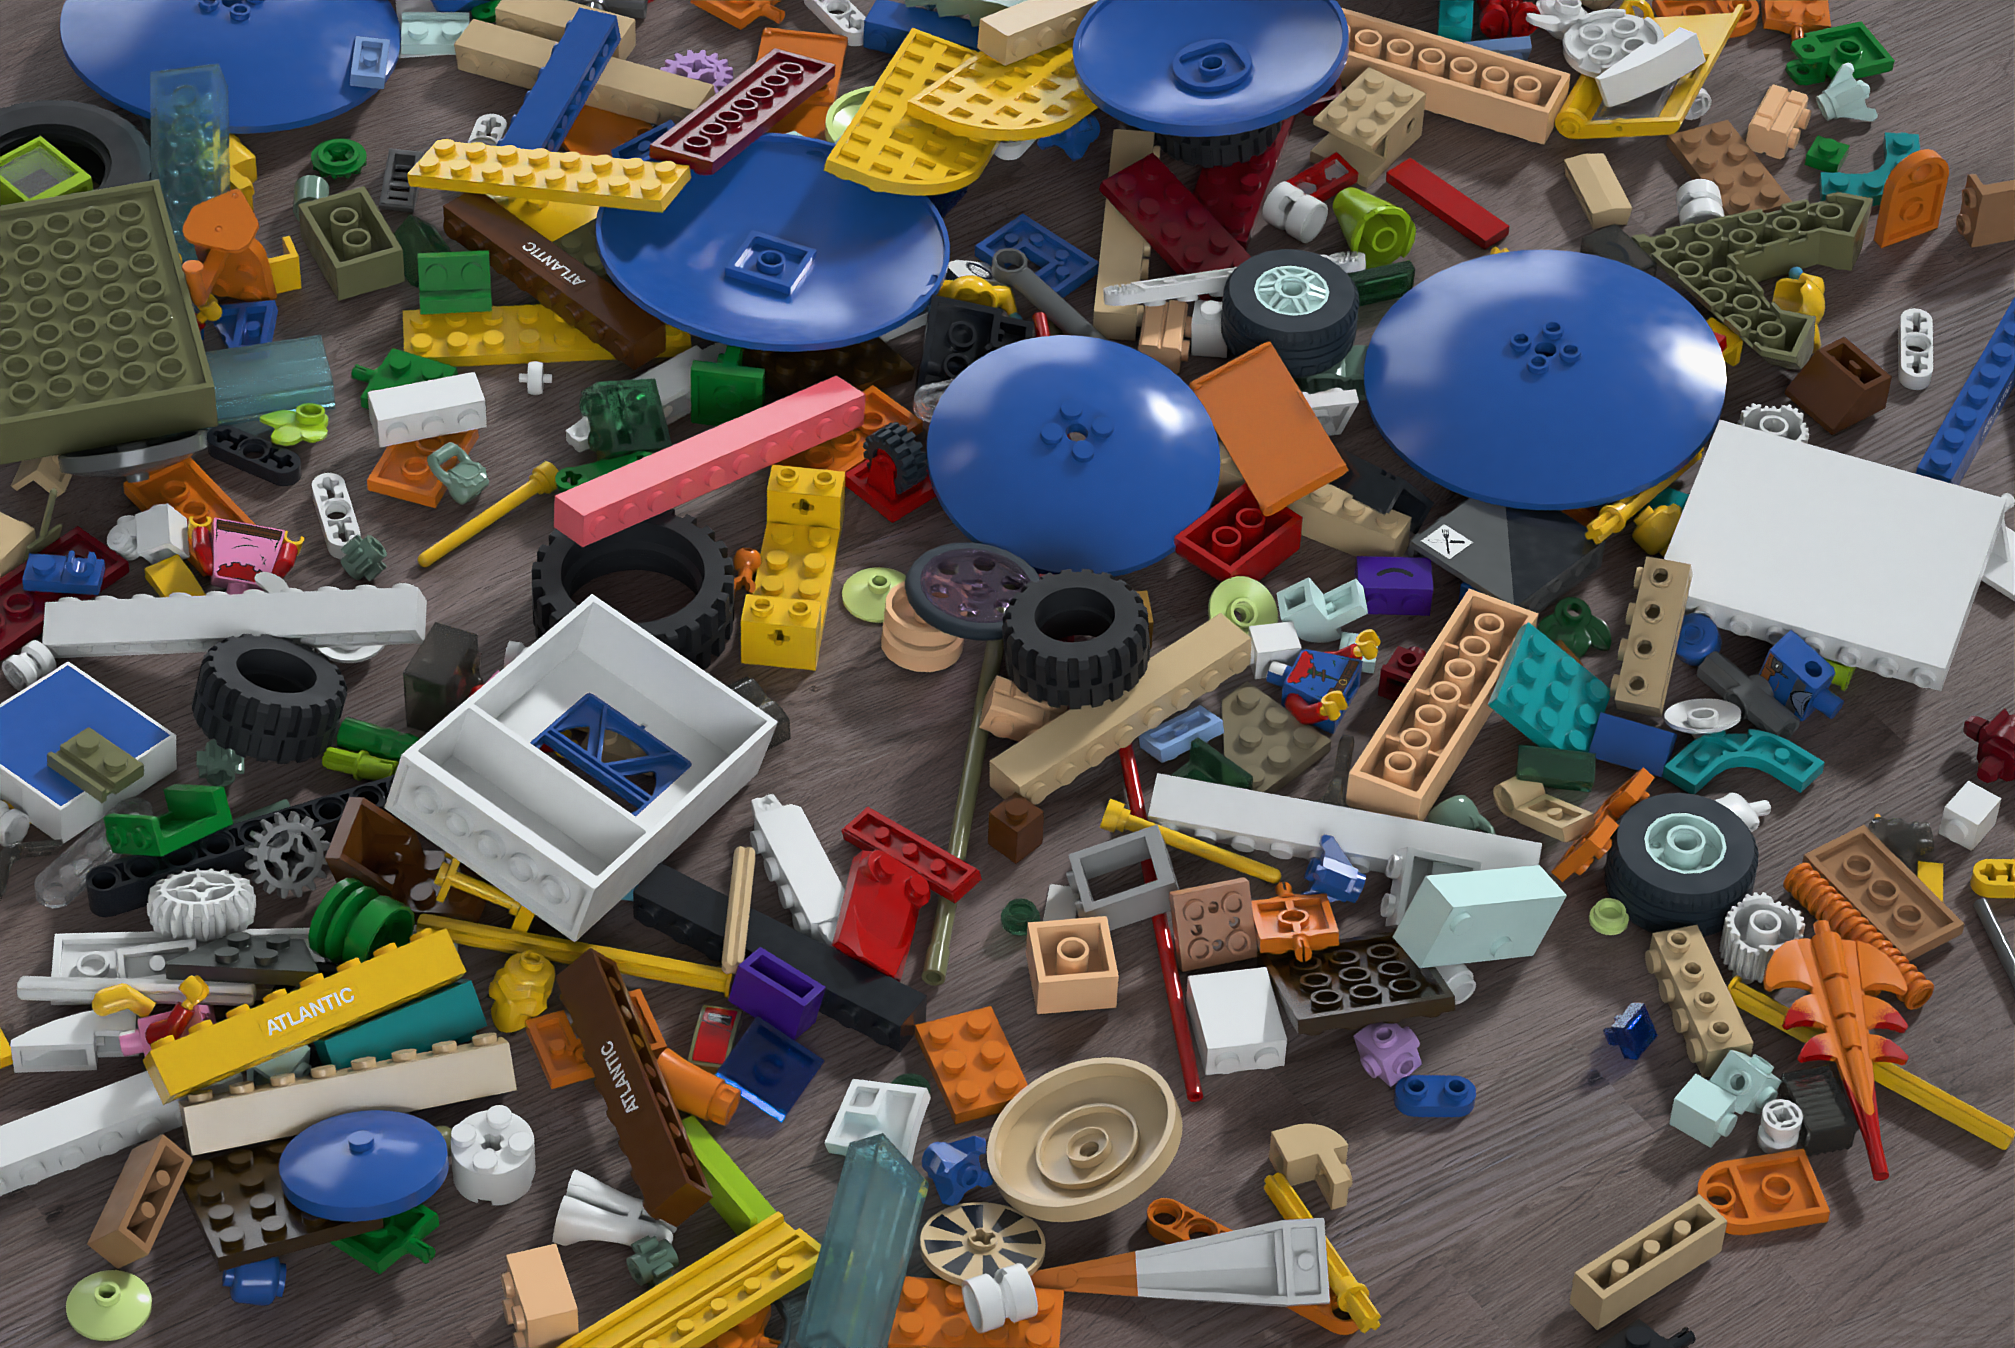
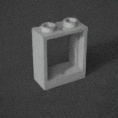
M1158 824L1068 854L1072 870L1066 872L1073 894H1080L1081 899L1074 901L1079 918L1107 916L1110 931L1170 911L1169 892L1180 890ZM1146 859H1152L1158 880L1097 901L1093 900L1088 879Z

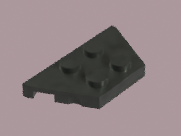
M234 932L167 961L165 964L166 979L185 980L191 975L194 977L199 975L203 981L300 986L299 983L319 974L304 939H290V936L286 934L251 937V934L247 932Z

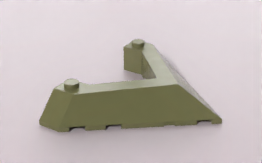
M1837 192L1827 194L1825 201L1811 204L1807 199L1781 204V210L1764 213L1762 209H1756L1709 219L1703 223H1690L1667 228L1664 234L1655 237L1646 236L1645 233L1634 235L1631 242L1769 364L1782 366L1786 369L1801 370L1809 361L1814 349L1816 316L1781 310L1775 302L1769 303L1763 296L1764 290L1757 282L1787 274L1793 267L1804 269L1817 264L1829 266L1837 270L1852 271L1862 249L1873 198Z

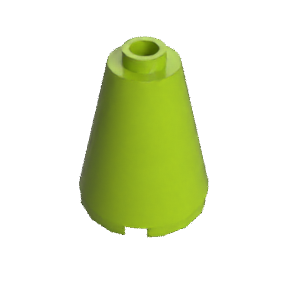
M1355 187L1343 189L1335 197L1332 207L1351 253L1357 251L1365 254L1366 269L1374 271L1386 270L1395 266L1392 262L1400 256L1403 258L1407 256L1415 242L1416 227L1410 215L1404 209Z

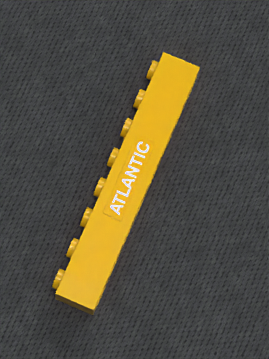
M432 928L421 930L409 937L411 943L397 948L395 943H390L374 951L373 955L375 958L363 963L360 962L359 958H354L339 965L336 968L338 973L326 978H324L322 973L313 975L299 983L301 988L288 994L285 988L277 990L263 998L264 1004L252 1009H250L248 1004L238 1006L225 1014L227 1019L212 1024L211 1019H208L188 1029L189 1035L175 1040L173 1035H169L155 1041L150 1045L152 1050L145 1056L143 1063L162 1104L170 1103L188 1095V1093L201 1090L457 982L466 973V969L447 929L444 928L433 933Z

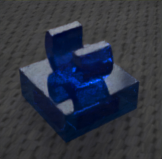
M1631 1002L1622 1014L1614 1017L1615 1022L1611 1028L1603 1030L1608 1044L1613 1046L1619 1045L1624 1059L1638 1060L1658 1036L1644 1003Z

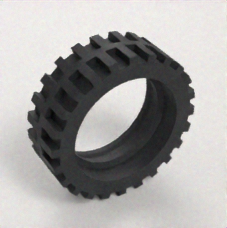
M670 509L585 547H581L555 529L549 535V546L542 544L539 547L537 562H533L531 570L533 625L535 626L537 640L577 607L570 598L586 583L613 572L645 570L661 573L682 582L696 594V597L683 609L668 617L635 624L702 670L711 665V654L719 657L725 650V639L729 640L733 632L734 565L732 558L728 557V548L722 540L715 542V531L706 525L701 529L697 527V518L689 514L681 518L675 515V509Z

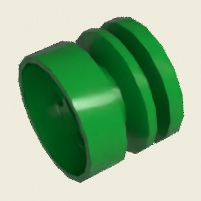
M345 878L336 883L326 893L317 907L308 935L309 948L314 954L322 958H328L331 963L341 965L354 958H359L360 962L363 963L375 958L373 952L385 945L395 943L397 948L410 943L409 937L412 936L415 925L414 913L407 905L389 896L379 895L374 888L365 886L355 878Z

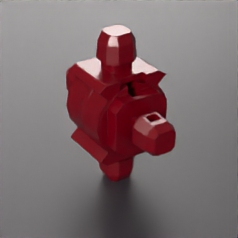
M2004 708L1991 721L1978 716H1970L1964 723L1963 732L1966 736L1978 742L1976 759L1979 764L1977 777L1985 783L1994 782L1999 778L2006 782L2015 779V713L2009 715Z

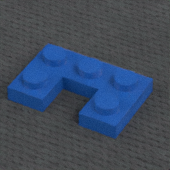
M1023 213L975 245V257L984 263H988L991 267L992 258L998 250L1013 248L1023 252L1027 259L1041 267L1035 274L1062 298L1098 274L1099 262ZM1004 263L1006 268L1012 265L1011 263Z

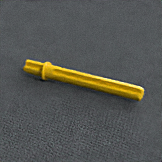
M1704 448L1687 465L1661 483L1631 497L1618 500L1612 505L1604 506L1599 511V516L1586 526L1588 529L1585 533L1587 540L1593 539L1595 544H1600L1612 533H1618L1623 530L1627 520L1702 458L1701 452Z
M1277 1172L1273 1176H1266L1264 1179L1266 1183L1264 1190L1285 1220L1313 1218L1282 1173ZM1326 1237L1328 1281L1338 1297L1337 1304L1339 1308L1349 1313L1362 1333H1366L1370 1328L1377 1330L1381 1325L1378 1321L1381 1315L1369 1299V1290L1364 1284L1357 1282Z

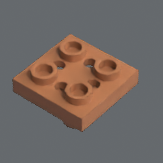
M1245 877L1169 892L1178 968L1182 972L1257 957L1258 950L1249 880ZM1234 917H1237L1238 923L1235 926H1230L1229 921L1235 923ZM1216 940H1221V947L1218 949H1213V946L1219 945V943Z

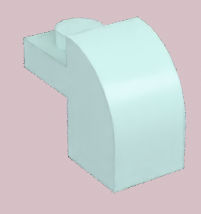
M1308 577L1277 592L1281 620L1283 622L1293 621L1298 638L1308 642L1325 643L1341 639V626L1368 614L1364 589L1357 579L1323 594Z

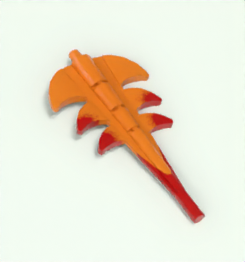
M1818 920L1813 924L1815 935L1811 939H1793L1785 942L1774 951L1764 970V988L1768 992L1779 988H1798L1810 992L1809 995L1799 998L1792 1004L1785 1015L1782 1027L1784 1030L1796 1027H1814L1824 1030V1033L1812 1037L1805 1043L1797 1060L1800 1063L1816 1060L1833 1061L1836 1063L1865 1142L1873 1179L1883 1181L1888 1179L1889 1171L1881 1142L1872 1062H1888L1903 1066L1909 1057L1893 1041L1879 1035L1869 1034V1030L1888 1029L1905 1033L1908 1024L1901 1014L1889 1003L1877 997L1865 995L1864 992L1882 990L1905 995L1908 988L1899 968L1885 953L1868 943L1858 940H1841V936L1838 933L1830 930L1827 920Z

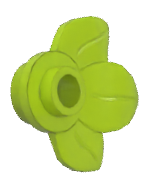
M306 403L299 405L296 408V412L278 410L262 415L260 422L275 428L271 435L272 443L290 446L302 440L316 443L325 439L328 434L326 427L328 426L329 418L325 414L324 407L321 405Z

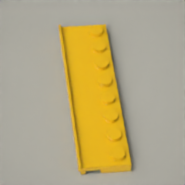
M778 1211L555 1348H701L833 1265L832 1253L801 1228L793 1229L784 1222V1215Z

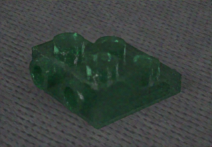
M655 378L596 382L581 391L582 396L579 400V409L581 414L588 418L591 430L588 434V445L592 451H596L598 461L631 455L640 451L656 453L672 446Z

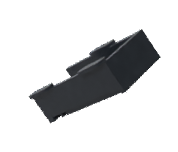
M1335 446L1349 471L1328 484L1352 495V499L1384 516L1386 513L1389 514L1391 510H1395L1412 517L1410 532L1417 534L1434 502L1405 479L1399 476L1395 477L1390 472L1387 473L1382 468Z

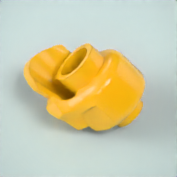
M1673 503L1670 506H1658L1653 510L1648 505L1633 520L1637 524L1632 534L1633 540L1647 554L1655 555L1660 553L1665 557L1683 512L1682 507Z
M526 950L510 956L505 962L504 968L496 971L493 981L490 982L489 996L495 1000L491 1008V1015L494 1025L499 1031L509 1033L521 1030L526 1027L525 1020L536 1017L547 1009V1000L552 993L555 979V967L541 953L534 950Z

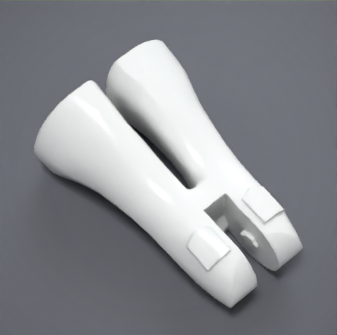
M574 1170L568 1184L567 1194L564 1195L558 1211L552 1242L567 1246L579 1241L594 1240L631 1246L632 1243L649 1235L650 1238L656 1236L658 1242L666 1239L672 1244V1233L676 1232L677 1228L661 1219H653L644 1209L642 1199L627 1195L583 1172Z

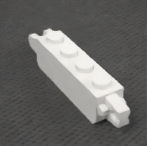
M715 343V345L702 350L696 345L683 353L677 354L659 366L648 370L635 379L620 385L600 398L592 400L583 406V418L566 430V441L578 452L598 445L607 453H617L691 412V366L693 360L717 363L719 353L725 354L727 346L722 343Z
M774 794L752 799L751 810L754 817V831L750 832L751 844L755 853H761L764 858V868L768 879L776 881L780 902L784 909L789 908L792 913L794 929L841 952L833 947L832 943L845 890L802 808L793 804L782 806Z

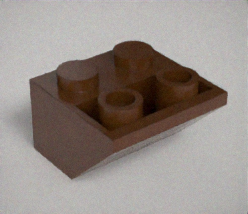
M1842 337L1814 353L1786 388L1785 395L1826 431L1834 435L1886 408L1892 376L1846 337Z

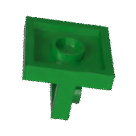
M489 250L418 253L420 314L492 311Z
M727 345L725 354L719 353L717 363L693 360L691 366V423L719 426L765 406V369L743 366L742 347Z

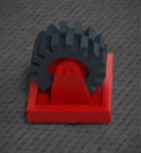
M891 422L866 437V442L863 443V448L866 451L863 454L864 458L868 460L845 473V486L892 523L936 497L929 478L927 462L924 461L927 459L926 452H921L920 450L923 447L921 442L916 443L914 440L916 435L912 431L907 433V427L905 425L900 426L898 422Z

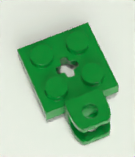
M1860 21L1804 33L1803 38L1791 43L1790 50L1799 59L1788 62L1785 71L1796 84L1811 85L1825 82L1826 74L1832 80L1840 66L1845 63L1853 65L1854 72L1852 75L1854 79L1892 71L1895 60L1863 22ZM1797 71H1805L1808 74H1800Z

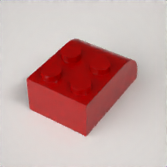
M1245 482L1174 537L1175 552L1219 582L1235 576H1245L1260 581L1300 549L1303 517L1288 507H1284V509L1271 516H1264L1257 500Z

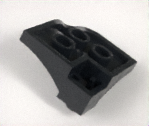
M932 295L921 360L915 383L917 398L927 404V406L934 407L933 397L943 394L950 383L973 362L1005 345L1031 339L1034 322L1002 316V309ZM927 387H935L938 393L929 392Z

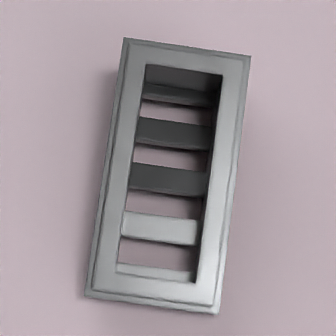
M389 148L379 209L414 213L420 188L410 187L408 182L393 180H408L407 173L396 172V170L410 171L424 156V152ZM392 188L408 189L409 192L393 191V190H391V189H392ZM389 197L405 198L408 201L391 200Z

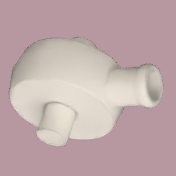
M529 362L528 374L519 373V382L527 383L528 394L540 395L543 394L544 383H552V374H544V364L542 362Z

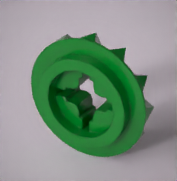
M338 138L324 141L316 146L312 151L311 161L313 170L319 171L321 177L331 175L335 181L338 177L343 176L349 179L351 174H361L362 167L367 165V154L364 147L359 143L349 139Z

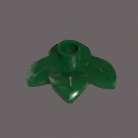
M1567 597L1559 601L1554 613L1543 618L1537 627L1541 633L1546 635L1552 642L1557 643L1563 651L1577 662L1586 654L1590 646L1602 651H1609L1611 647V633L1606 623L1593 616L1588 604L1576 597ZM1567 611H1574L1579 615L1571 616Z

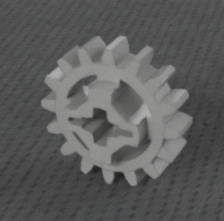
M291 811L288 820L285 819L283 814L277 812L274 815L275 823L271 824L262 819L260 823L264 830L261 833L250 832L249 835L256 842L254 846L249 845L244 848V851L253 855V859L245 862V867L257 870L251 879L257 884L265 881L262 889L265 892L271 894L277 887V896L286 899L289 890L292 891L294 896L299 898L302 897L303 886L308 887L312 891L317 889L313 881L316 876L326 879L327 875L321 870L322 864L327 865L323 851L328 850L330 842L320 841V838L326 831L321 827L312 829L314 820L306 816L300 823V816L296 812ZM280 832V836L277 839H275L272 843L268 844L269 840L275 834ZM301 832L310 840L312 850L306 849L302 844L303 836ZM290 849L295 851L294 858L290 857L287 861L281 859L283 852H289ZM264 860H268L274 865L275 878L267 871ZM308 866V869L301 876L296 878L297 873H299L301 870Z

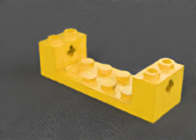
M772 465L767 487V524L760 554L762 563L757 569L755 592L752 595L746 594L741 617V663L816 671L845 515V472Z

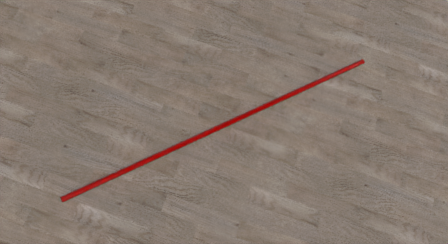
M1043 312L1035 313L1032 319L1036 337L1050 336L1046 314ZM1131 743L1125 748L1118 749L1129 808L1131 810L1130 813L1148 821L1133 744ZM1152 859L1141 861L1144 883L1147 884L1158 880ZM1165 912L1151 918L1187 1099L1190 1102H1198L1203 1098V1092L1167 913Z

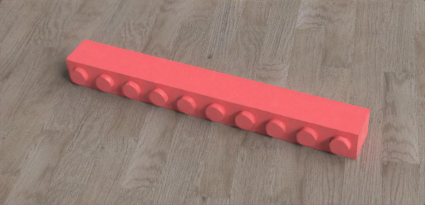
M834 376L555 495L554 528L581 547L599 541L864 425L866 394L838 376Z

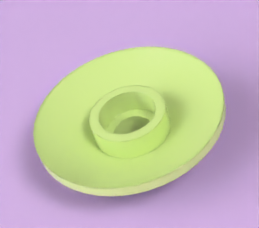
M884 567L861 570L853 574L845 582L842 589L843 604L852 615L861 620L883 623L886 597L894 586L905 581L906 575L897 570Z
M1245 576L1228 578L1221 582L1210 596L1208 604L1209 620L1222 613L1247 635L1249 626L1278 623V610L1273 596L1263 584L1255 579ZM1234 611L1240 613L1241 622L1236 619Z
M119 1270L100 1271L85 1277L73 1287L66 1301L67 1318L74 1330L86 1338L97 1341H114L135 1333L146 1323L152 1310V1298L147 1285L137 1276Z

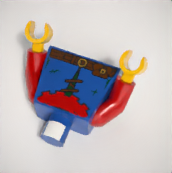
M1367 629L1356 637L1355 643L1338 651L1319 652L1309 649L1302 650L1293 666L1273 661L1268 670L1266 681L1283 687L1281 705L1299 723L1305 725L1312 724L1334 734L1360 687L1363 663L1361 660L1363 656L1367 660L1374 659L1378 654L1376 647L1380 645L1381 641L1374 630Z

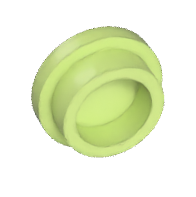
M1605 898L1593 906L1590 911L1589 922L1593 929L1601 934L1616 935L1622 933L1627 928L1629 915L1626 913L1623 903L1613 898Z

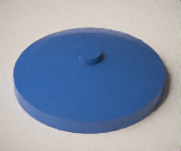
M385 1110L351 1112L320 1121L293 1138L285 1147L279 1162L281 1187L285 1196L293 1205L316 1217L351 1222L386 1218L416 1207L426 1201L441 1187L449 1170L447 1144L442 1134L433 1125L413 1115Z

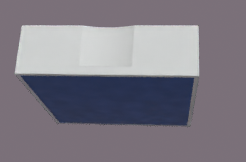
M69 661L0 704V799L5 800L16 809L27 814L30 823L61 845L102 819L119 803L137 796L177 769L176 735ZM88 727L144 764V776L116 795L113 793L109 794L107 801L104 803L99 802L47 766V754L49 752L56 753L60 750L61 744Z

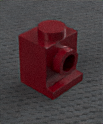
M1398 646L1388 663L1384 664L1381 668L1378 696L1396 702L1404 688L1395 685V680L1407 684L1426 656V652L1416 646L1408 649Z

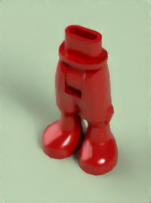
M1477 0L1481 10L1479 15L1480 29L1491 39L1506 38L1509 27L1512 37L1529 36L1538 28L1526 21L1527 13L1541 15L1538 7L1532 2H1523V0Z

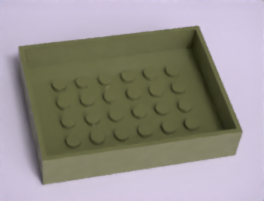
M159 179L0 206V465L218 426L215 386L185 275L182 271V264Z

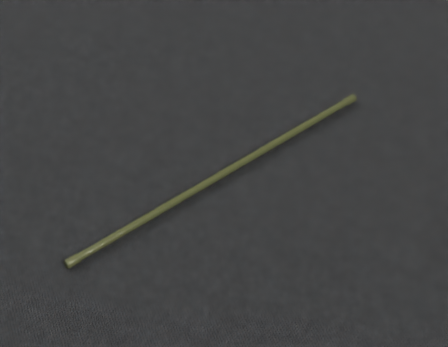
M1047 318L1050 336L1064 335V332ZM1000 568L990 622L1003 620L1004 611L1015 594L1017 578ZM1003 639L986 642L947 849L948 853L964 862L989 731L980 729L979 724L985 696L995 677L1000 675L1004 653ZM941 895L938 897L930 945L926 950L922 971L923 981L934 986L945 982L950 957L949 946L957 903H953Z

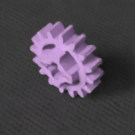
M687 50V56L676 53L675 61L666 59L665 67L660 68L662 71L713 84L715 94L733 81V68L728 67V60L722 59L718 61L717 53L706 56L705 50H701L699 53Z

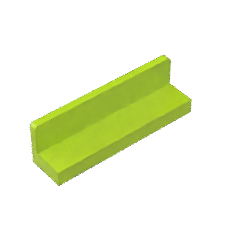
M694 1115L682 1120L713 1196L709 1203L737 1236L776 1213L775 1209Z

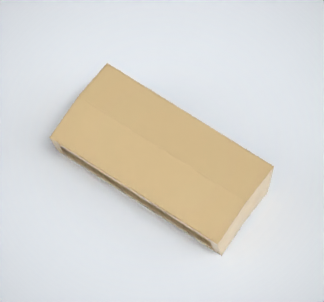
M1604 153L1581 154L1564 159L1565 176L1593 230L1609 225H1627L1632 206Z

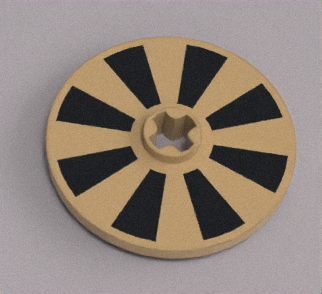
M971 1202L948 1207L927 1221L920 1236V1252L926 1265L941 1278L962 1286L964 1280L985 1273L994 1278L995 1272L998 1269L1017 1263L1023 1264L1029 1275L1032 1276L1039 1269L1045 1257V1237L1037 1223L1014 1208L996 1203Z

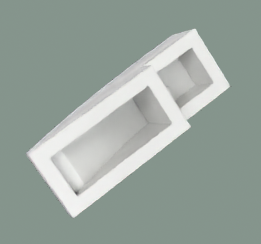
M1679 27L1655 45L1647 42L1595 79L1605 106L1612 107L1653 92L1691 72L1706 62L1697 34Z
M129 1009L107 1016H99L92 1010L60 1018L34 1028L11 1040L10 1047L14 1072L97 1070L98 1058L125 1057L121 1050L119 1033L139 1029L137 1024L139 1017ZM135 1054V1055H131V1056H126V1057L139 1056V1054Z

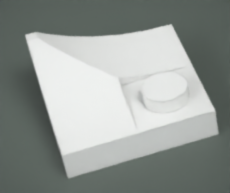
M852 1079L825 1140L828 1152L865 1160L900 1174L909 1175L917 1137L931 1099L927 1088Z

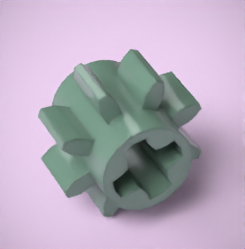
M357 534L341 548L343 553L346 554L341 559V564L345 571L356 580H361L365 576L368 581H371L387 567L382 562L387 556V552L382 544L371 535L362 539Z
M215 739L210 740L206 743L205 751L196 752V767L199 768V778H206L207 782L213 786L230 785L235 780V773L244 774V758L236 755L234 750L229 748L225 750L218 746Z
M649 1235L631 1244L635 1254L626 1259L628 1270L634 1281L640 1286L647 1283L650 1289L673 1276L670 1271L679 1266L678 1256L671 1243L666 1239L658 1242L656 1236L650 1238Z

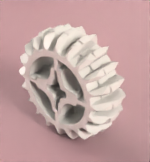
M198 868L192 872L183 870L179 875L170 874L167 876V879L158 880L156 885L150 888L147 915L150 916V924L153 925V930L161 933L163 937H174L176 941L196 939V941L203 940L207 942L211 939L223 938V936L246 930L248 925L252 924L254 920L256 895L254 894L253 886L250 885V881L242 878L240 874H229L227 870L214 871L212 868L207 871H200Z

